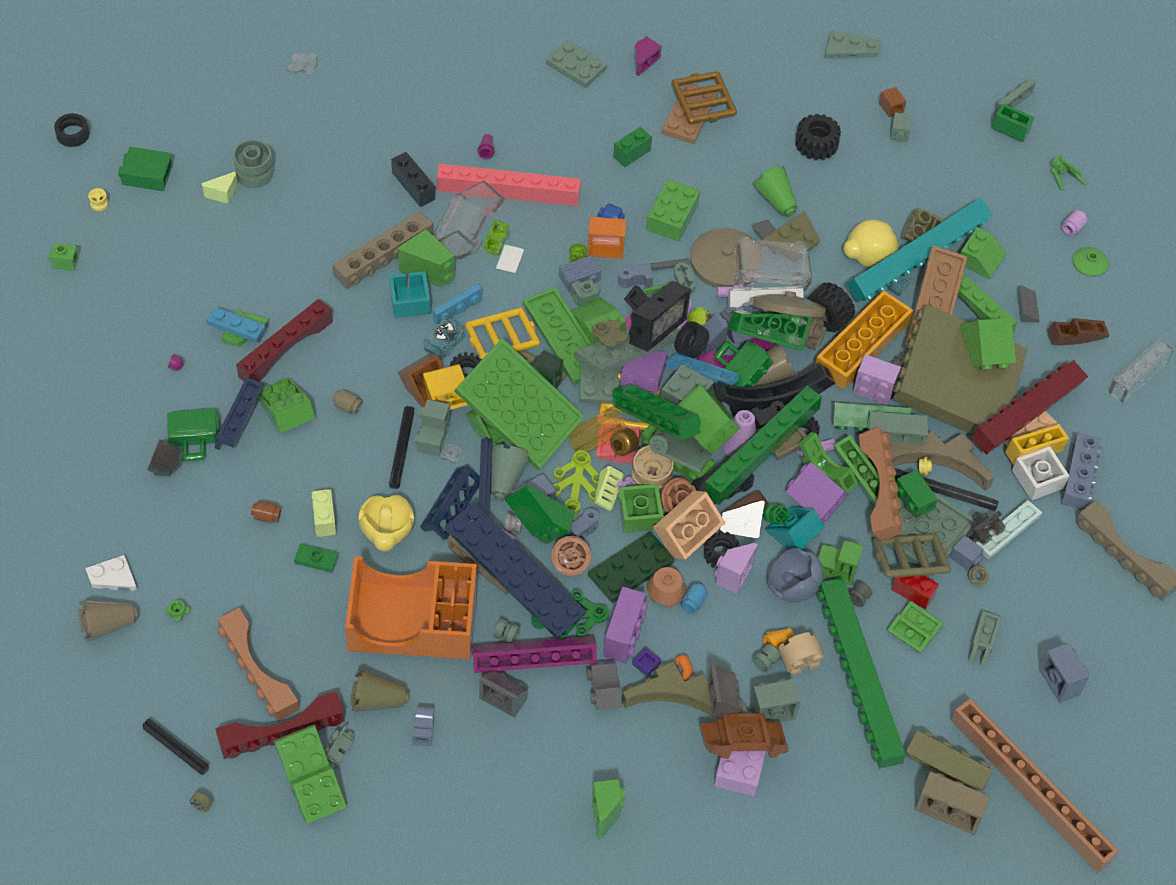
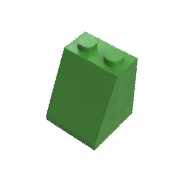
M425 229L398 247V265L401 273L409 275V273L426 271L427 282L438 287L451 283L455 278V255L428 230Z
M1012 318L977 320L960 324L974 367L988 370L998 365V369L1009 368V364L1016 363Z
M701 384L678 404V406L699 415L701 433L695 435L694 438L711 454L716 452L740 429L723 403Z

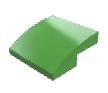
M910 601L887 631L921 654L940 631L944 623Z

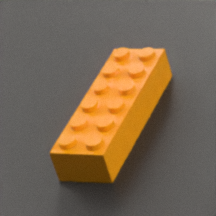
M883 291L817 356L815 365L822 363L827 366L833 375L835 384L844 390L857 377L865 354L876 358L910 324L913 310L886 291Z

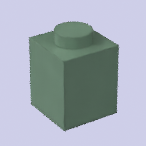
M895 112L890 139L908 141L912 115Z

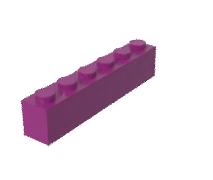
M593 636L472 646L474 673L490 672L492 670L506 671L597 663L596 642Z

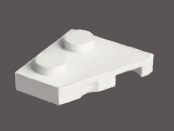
M124 555L85 568L92 588L118 590V587L130 588L131 591L137 590Z

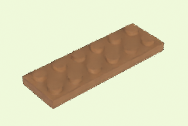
M936 246L931 247L904 349L909 350L906 346L909 339L913 336L911 330L914 324L917 323L915 317L919 309L922 310L928 304L950 315L953 314L967 256Z

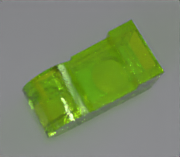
M494 219L484 244V252L497 256L500 254L502 246L510 235V225L508 223Z

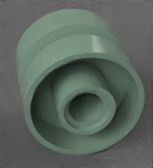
M246 140L238 144L233 152L238 182L248 188H259L268 184L273 177L269 146L259 140Z

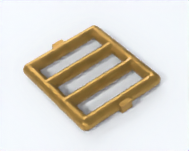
M720 72L692 73L691 76L672 80L671 84L690 124L708 120L714 122L718 118L737 114V109ZM715 79L717 85L682 91L680 85ZM721 91L723 97L689 104L686 101V97ZM725 103L728 106V110L693 116L691 112L694 109Z

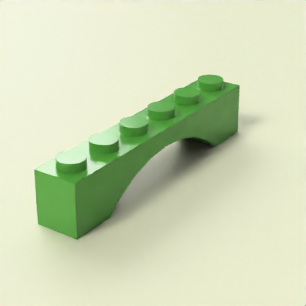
M963 274L958 296L971 306L980 320L1012 318L1014 333L1017 320Z

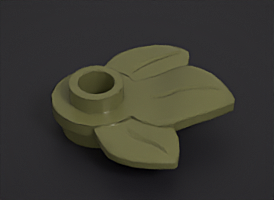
M620 321L597 322L592 327V335L599 338L600 343L607 347H615L616 343H623L629 338L626 333L620 330L622 325Z

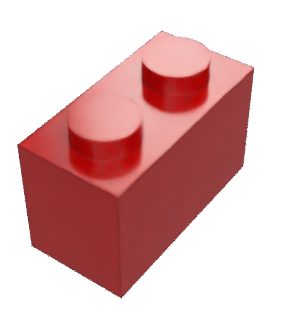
M925 575L895 577L891 590L926 610L936 595L939 583Z

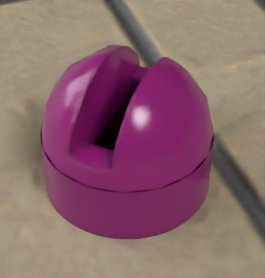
M173 354L168 368L180 370L183 367V359Z

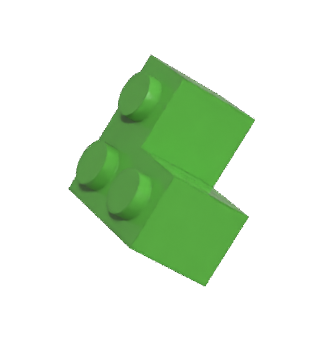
M845 540L841 550L834 546L822 545L818 558L823 565V577L832 580L844 578L845 584L852 586L864 546Z

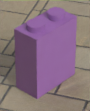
M654 350L625 364L622 369L620 386L632 383L644 390L657 393L666 369L668 353Z
M811 462L802 467L800 475L796 480L793 479L788 484V489L785 491L804 508H814L823 524L849 495Z

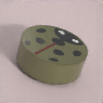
M200 792L194 793L190 799L191 805L202 812H207L212 805L211 799Z

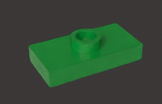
M300 544L294 564L333 573L339 555L337 552Z

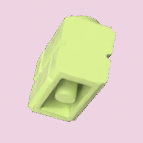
M331 490L311 492L316 536L335 535L336 529Z

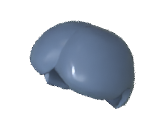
M799 548L787 550L779 559L770 564L768 568V586L775 596L783 601L791 603L806 601L817 593L824 576L822 562L811 552L807 553Z

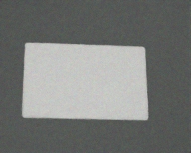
M505 245L496 269L516 273L524 249Z

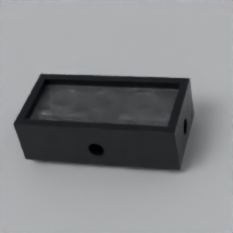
M671 281L656 294H653L639 308L635 309L631 314L632 322L629 330V344L649 352L686 321L691 288Z

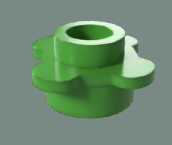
M181 600L172 601L169 607L165 609V613L171 615L175 622L181 621L182 617L190 612V608L185 606Z

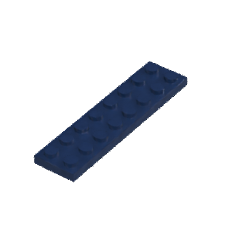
M475 502L471 503L445 526V530L556 639H559L586 614V610Z

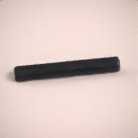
M147 719L143 723L142 727L147 733L199 774L203 775L208 771L209 765L154 721Z

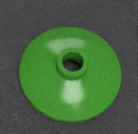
M1083 247L1075 252L1073 265L1080 273L1094 277L1100 276L1107 271L1109 260L1101 250L1093 247Z

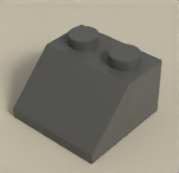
M716 664L711 665L708 690L713 720L721 719L722 714H739L743 710L742 698H738L737 692L740 691L739 681L735 680L734 672Z
M492 670L483 675L479 680V699L515 718L527 700L528 689L519 682L515 683L509 680L503 673H496Z

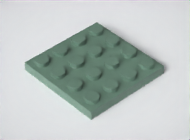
M936 493L934 494L938 501L935 510L917 518H914L912 513L907 511L905 503L901 498L897 497L901 504L899 511L903 519V534L897 536L937 534L943 548L947 549V559L951 555L953 547L964 535L967 536L976 525V519ZM871 526V528L868 531V534H870L874 538H878L872 533ZM913 543L902 544L907 559L918 567H922ZM921 543L930 567L941 566L933 543ZM886 545L896 552L894 545Z

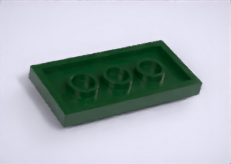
M649 532L588 571V576L609 601L614 603L618 600L622 587L634 590L649 580L659 569L672 565L675 562V558Z

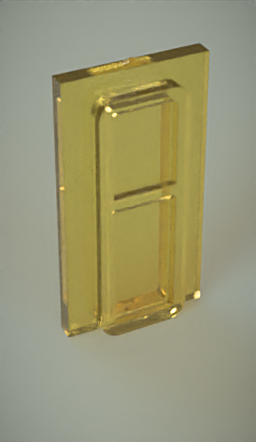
M614 405L576 426L567 439L575 452L584 450L588 453L610 441L612 435L616 432L628 428Z

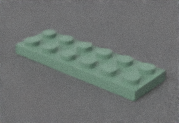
M630 328L623 330L628 336ZM676 328L649 352L629 344V336L625 342L616 343L615 347H607L601 344L600 341L577 350L575 358L601 376L654 350L674 343L680 330Z

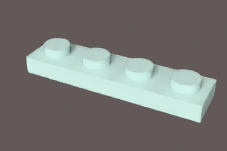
M1027 500L976 542L977 545L984 549L982 555L989 560L1040 518L1042 512Z

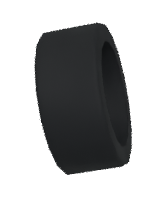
M75 113L65 114L59 117L54 125L58 142L66 147L80 146L89 138L88 123L82 115ZM68 126H79L82 128L76 134L68 135L62 133Z
M691 321L686 323L676 336V351L679 354L697 358L708 345L709 331L697 322ZM695 335L693 342L689 346L690 340Z

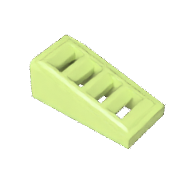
M607 466L600 471L595 504L608 511L612 510L619 491L617 483L623 479L624 474L611 466Z

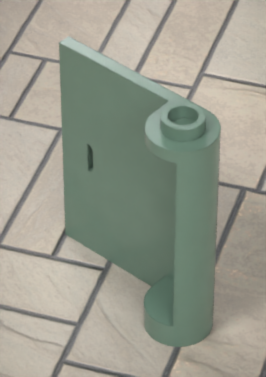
M658 429L649 441V446L653 452L699 473L712 456L710 452L699 444L694 436L680 440Z

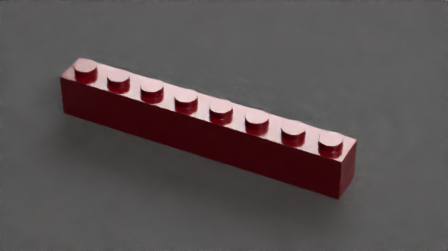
M1074 360L1069 364L1064 362L1057 368V373L1052 371L1045 377L1046 381L1041 379L1034 385V390L1029 388L1022 394L1023 398L1018 396L1011 402V407L1006 405L999 411L1000 415L995 413L987 420V424L984 422L975 429L977 432L971 438L986 455L1083 383L1088 376Z

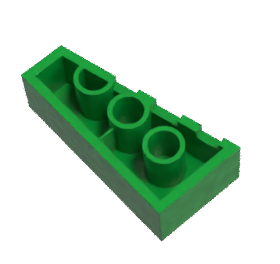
M733 311L728 329L802 351L812 317L771 311Z

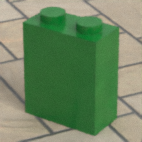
M129 147L128 152L124 154L123 166H120L118 171L122 185L164 191L173 167L172 154Z

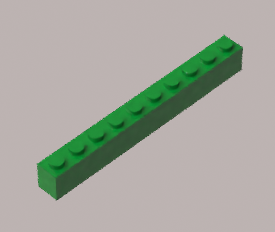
M844 578L824 581L817 591V599L819 602H822L824 619H828L829 634L831 637H834L835 651L841 657V669L843 672H846V682L848 688L852 689L854 706L859 709V721L865 727L867 743L871 744L872 759L874 762H877L879 769L903 764L906 754Z

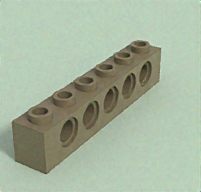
M420 211L414 213L332 264L333 276L346 289L358 284L365 277L371 276L375 271L398 258V247L425 229L433 235V224Z

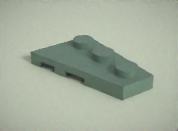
M832 30L825 58H831V56L846 58V56L855 55L857 58L877 57L881 41Z

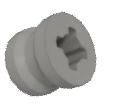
M507 512L505 531H515L521 534L522 522L516 515Z

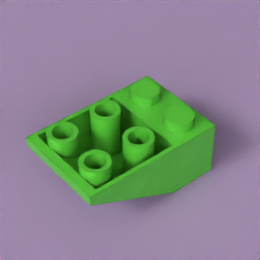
M289 377L282 378L274 384L264 386L258 400L280 433L315 419L310 399Z

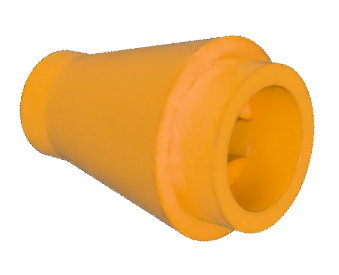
M791 628L770 631L763 636L764 645L771 644L778 649L780 644H785L788 642V639L794 637V633Z

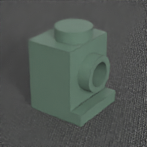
M589 279L578 284H571V296L577 306L599 298L601 290L597 282L593 283Z

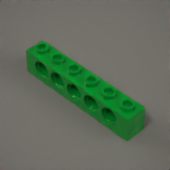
M632 383L612 390L614 408L680 440H685L701 433V420L696 413Z

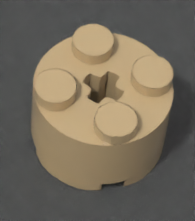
M810 632L796 635L788 639L789 643L784 646L782 643L778 647L785 668L791 676L801 674L802 670L806 668L810 670L819 668L821 666L820 662L825 657L815 633L812 636Z

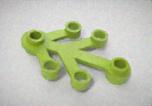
M584 450L575 452L571 462L561 468H556L553 473L554 479L561 481L558 484L552 485L555 489H559L556 492V497L562 494V490L573 484L571 497L565 502V507L569 509L575 508V510H572L575 512L574 516L580 512V502L578 501L580 486L589 494V500L593 503L595 497L591 495H596L597 491L583 476V470L592 477L591 482L594 486H598V481L594 479H599L600 473L590 464V455ZM576 468L573 475L564 479L565 473Z

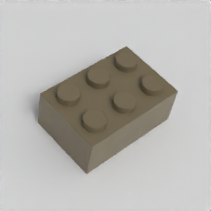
M930 772L915 811L975 835L990 796L981 790L971 789L962 782H954L947 779L940 773Z

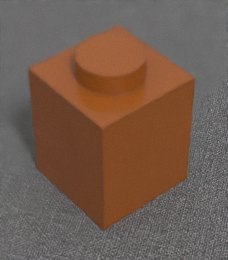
M897 87L881 92L879 105L890 118L894 116L895 112H904L906 99Z

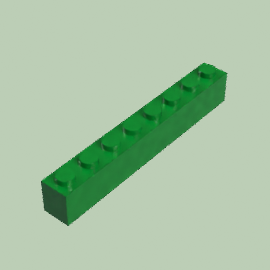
M806 386L706 480L705 492H707L708 496L720 505L820 410L822 396Z

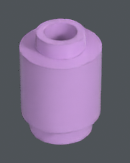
M1074 210L1063 222L1062 230L1069 236L1077 234L1087 223L1086 214L1082 211Z

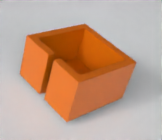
M590 217L587 256L623 259L626 219Z

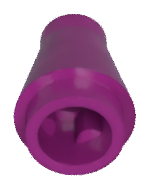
M490 134L483 135L477 149L479 156L483 159H489L495 153L493 136Z

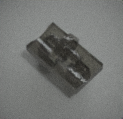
M998 511L989 517L987 513L975 512L972 515L973 521L971 522V526L974 527L972 529L973 534L969 536V539L972 541L977 539L984 546L992 539V535L988 532L990 529L996 536L1003 533L1006 526L1000 520L1002 514Z

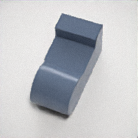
M640 264L620 268L618 271V284L623 288H629L632 285H645V288L652 287L651 265Z
M593 508L586 509L583 512V516L572 522L570 532L565 535L576 536L582 540L598 528L599 512Z
M417 706L412 734L413 745L432 746L434 707Z

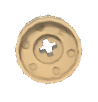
M649 445L642 447L634 456L632 479L637 486L658 484L660 490L664 484L672 480L674 461L653 452Z

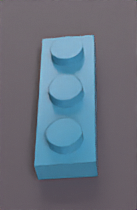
M476 284L433 309L434 323L438 326L443 322H447L456 314L464 312L468 307L479 303L482 300V288Z
M216 306L206 319L207 325L256 343L266 330L265 324Z

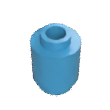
M700 583L691 584L682 599L681 607L691 614L698 611L708 596L706 587Z

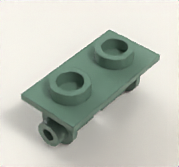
M343 726L340 730L336 729L330 737V740H332L330 746H325L324 748L328 763L333 770L339 766L344 757V754L338 750L341 749L347 752L354 741V734L352 732H344L347 726Z

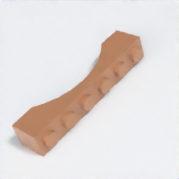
M877 427L859 434L861 451L874 462L879 474V496L870 519L872 533L881 541L903 534V519L899 511L901 504L897 498L898 486L894 478L896 471L892 464L893 453L889 444L891 443V438L887 432Z
M237 608L218 618L219 627H217L219 635L221 638L225 637L228 641L226 645L230 653H235L238 657L236 658L237 664L240 669L244 668L246 670V678L250 685L254 684L257 688L255 692L260 701L264 700L267 704L265 708L269 716H274L278 722L299 711L298 700L290 687L267 676L253 661L249 652L250 626L241 609Z

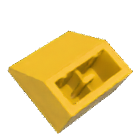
M460 364L423 373L428 400L449 404L450 410L468 405L454 392L457 386L465 379Z

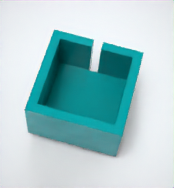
M426 271L409 273L410 287H406L405 273L389 275V288L394 318L431 314Z

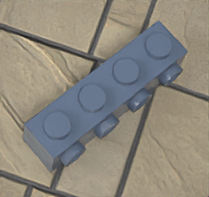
M1081 433L1077 434L1070 458L1069 478L1064 488L1062 505L1084 510L1086 504L1091 503L1093 493L1090 492V488L1094 487L1096 477H1093V473L1097 472L1099 465L1096 458L1100 457L1102 447L1099 446L1100 438Z

